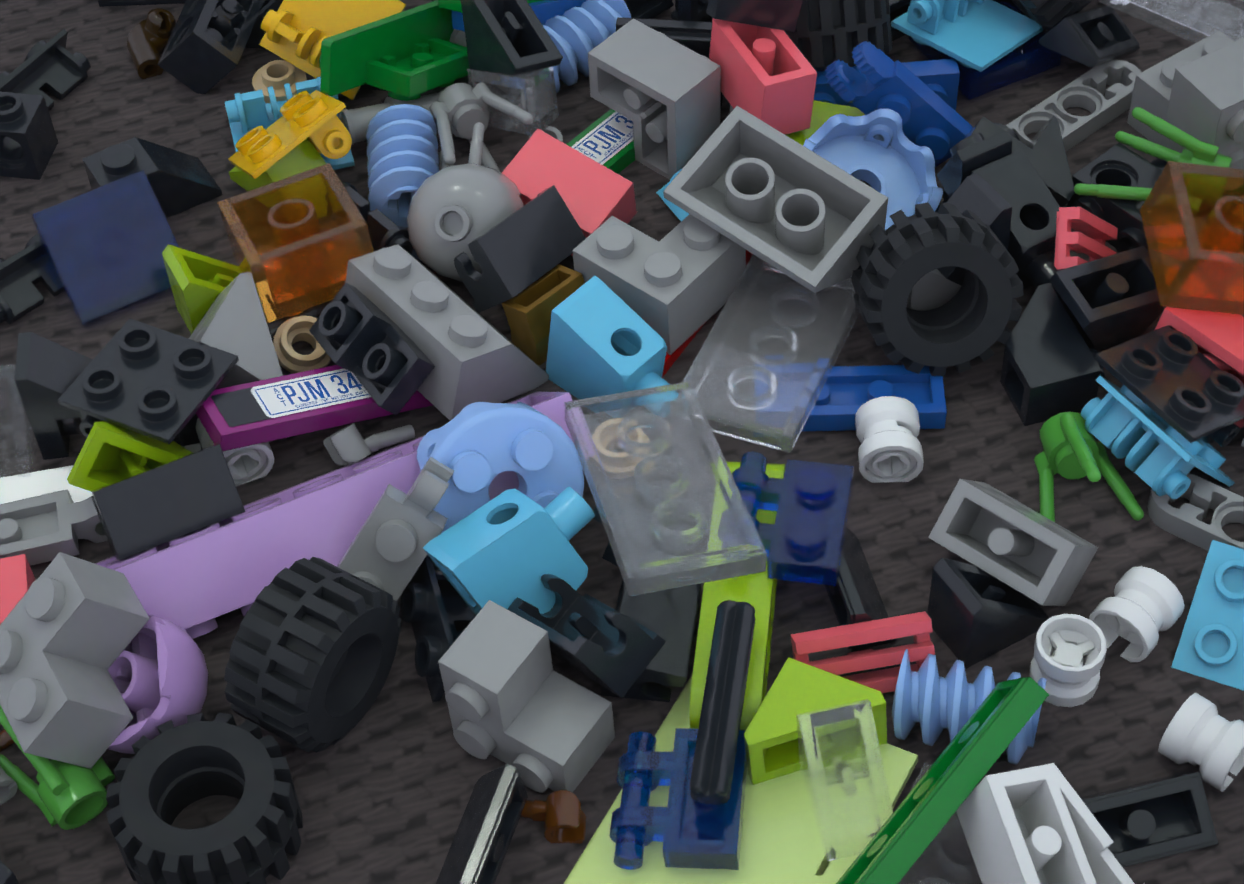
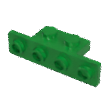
M438 0L325 38L321 43L319 60L321 69L320 90L321 93L329 96L368 84L388 91V96L393 99L404 101L416 100L421 97V93L436 87H448L454 84L456 79L477 72V70L469 68L467 47L450 42V37L454 30L452 26V10L438 7Z

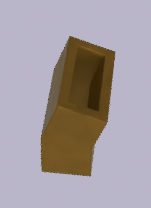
M560 264L556 265L514 298L502 303L511 329L512 343L538 366L547 360L552 310L585 284L582 273Z

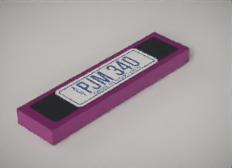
M338 365L216 389L196 412L197 417L214 445L220 444L222 452L393 414L379 407L356 376ZM416 390L400 412L428 407L433 404Z

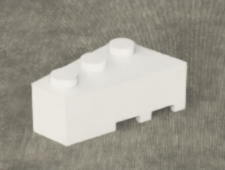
M1054 763L987 775L956 811L982 884H1135L1108 849L1114 843Z

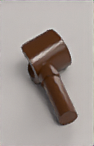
M555 791L548 795L546 801L537 799L526 801L520 817L530 818L533 821H545L544 837L547 841L551 843H583L586 833V815L581 810V802L571 791Z

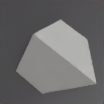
M252 272L240 273L217 296L188 338L238 356L239 361L217 386V389L283 376Z

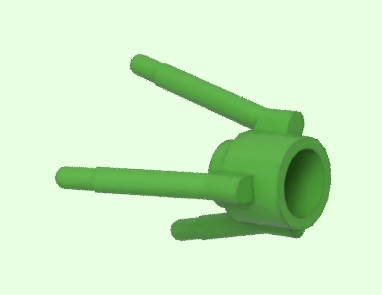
M1135 107L1132 110V116L1186 149H1183L1182 153L1124 131H1118L1115 134L1116 141L1176 165L1171 183L1182 186L1181 190L1084 183L1074 186V192L1077 195L1174 203L1196 210L1200 199L1216 204L1233 158L1219 154L1218 146L1200 141L1143 108Z
M1063 412L1050 417L1040 429V441L1044 451L1034 458L1039 473L1040 514L1055 522L1054 475L1056 473L1066 479H1080L1087 476L1091 482H1098L1102 474L1134 520H1141L1144 517L1142 508L1109 460L1104 444L1097 442L1094 435L1085 429L1086 420L1081 417V414Z
M0 705V724L23 752ZM23 752L38 772L36 776L39 782L38 785L18 766L14 765L3 754H0L1 768L17 783L18 789L40 808L51 826L58 824L64 830L75 829L99 815L108 804L106 800L107 790L104 786L110 784L115 779V776L102 756L90 769Z

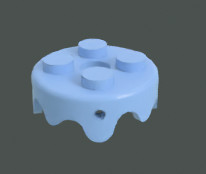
M880 108L864 116L836 114L830 117L809 139L806 138L803 144L804 147L858 180L867 182L873 189L888 197L885 230L894 224L890 215L902 209L906 217L915 214L916 204L929 203L935 212L942 199L943 189L939 188L936 183L935 160L931 149L927 146L920 147L911 142L904 135L902 118L899 113L891 109Z
M517 401V404L471 403L464 407L447 424L429 431L422 438L417 449L420 472L430 457L454 470L447 482L449 483L448 488L433 509L448 518L441 533L489 502V486L492 480L498 474L505 471H514L519 480L518 491L543 508L567 487H571L583 498V467L575 444L561 426L546 415L522 402Z

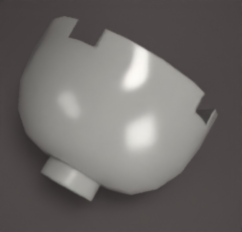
M475 163L447 166L425 179L413 195L407 215L409 241L419 259L440 276L463 282L456 271L454 258L465 252L471 259L474 268L482 274L481 267L474 260L468 244L524 206L519 196L521 194L515 183L497 169Z

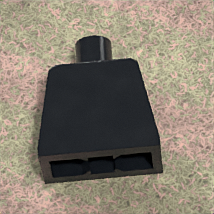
M1021 149L973 170L971 175L978 172L1012 206L1009 253L1019 268L1016 274L1023 282L1024 290L1030 286H1034L1037 289L1039 285L1051 283L1050 278L1056 271H1059L1054 267L1056 218L1060 206ZM1051 283V285H1052V287L1054 288L1055 292L1057 293L1058 297L1061 299L1060 295L1058 294V292L1056 291L1055 287H1054L1053 284Z

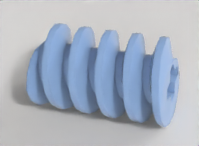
M588 0L583 2L581 7L575 6L565 11L563 16L557 15L548 19L545 25H542L563 57L560 65L533 71L538 75L540 86L547 93L552 95L559 92V78L566 85L570 86L577 83L578 71L585 77L589 76L588 52L616 32L617 17L632 18L624 0Z
M399 104L378 112L369 122L366 131L368 201L370 203V211L378 209L398 227L407 228V215L413 195L425 179L439 172L436 119L428 110L418 105Z
M906 649L899 670L892 707L895 737L905 740L915 723L919 722L925 745L933 746L944 728L948 729L951 742L995 688L992 667L984 666L972 684L967 682L964 661L961 660L955 661L945 678L939 676L936 655L933 654L927 655L917 672L912 671L908 649ZM1012 672L1007 681L1021 678L1020 673ZM1040 678L1037 682L1044 690L1047 679ZM1042 704L1006 748L1009 763L1017 765L1027 748H1033Z

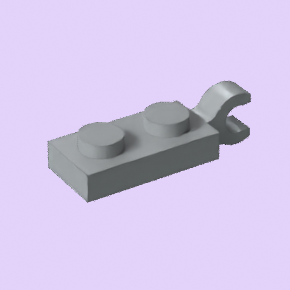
M430 457L407 494L389 484L337 567L393 595V600L397 601L427 556L423 547L440 535L445 527L448 518L433 509L448 488L449 483L447 482L454 470Z
M68 489L0 504V558L25 554L31 566L53 561L59 552L71 556L79 555L78 539H87L94 543L108 541L92 498L89 497L86 500L74 503Z

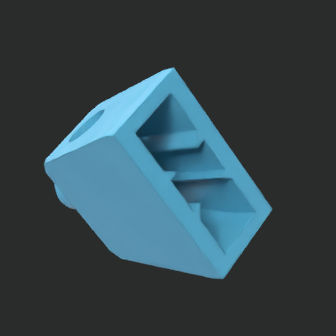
M594 275L552 310L546 373L549 375L548 379L565 391L570 392L571 395L613 423H623L640 408L658 424H663L674 415L683 400V394L662 378L667 345L664 339L597 276Z
M571 487L564 489L545 508L517 489H508L429 541L423 549L475 615L480 612L489 600L508 609L517 597L537 607L540 614H544L553 608L556 596L554 591L544 586L541 581L542 575H555L566 581L575 590L587 578L588 567L569 540L595 517V514L587 502Z

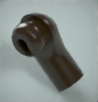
M162 8L152 9L148 13L147 19L138 23L131 30L127 38L129 53L141 79L161 75L164 69L158 66L159 54L165 49L176 25V20L169 11Z

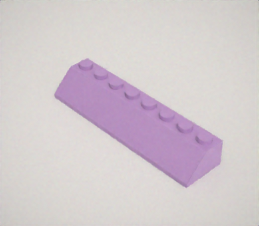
M537 391L508 402L510 404H517V401L525 403L561 426L575 444L583 470L596 465L570 392ZM424 436L243 506L245 512L121 561L112 556L94 564L124 573L146 613L171 621L185 629L192 639L197 638L218 627L215 620L218 616L238 608L241 609L243 616H245L264 587L268 586L274 577L285 567L289 569L295 561L303 558L310 560L312 557H316L337 567L387 486L390 484L405 494L412 487L420 474L417 449ZM505 471L498 474L489 486L490 500L505 490L513 488L518 490L519 480L517 474L514 471Z

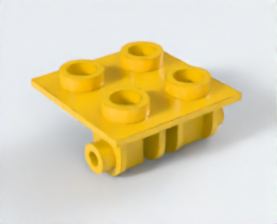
M283 0L277 12L271 9L265 15L261 23V29L266 31L259 45L314 78L320 77L319 60L323 39L403 12L406 4L400 0ZM361 86L341 94L354 100Z
M317 90L311 94L307 91H302L289 99L280 108L283 116L267 129L263 126H258L241 137L235 145L238 151L228 160L234 166L256 179L307 138L315 149L325 157L330 159L342 158L350 151L352 145L349 131L337 116L339 112L346 108V105L342 101Z

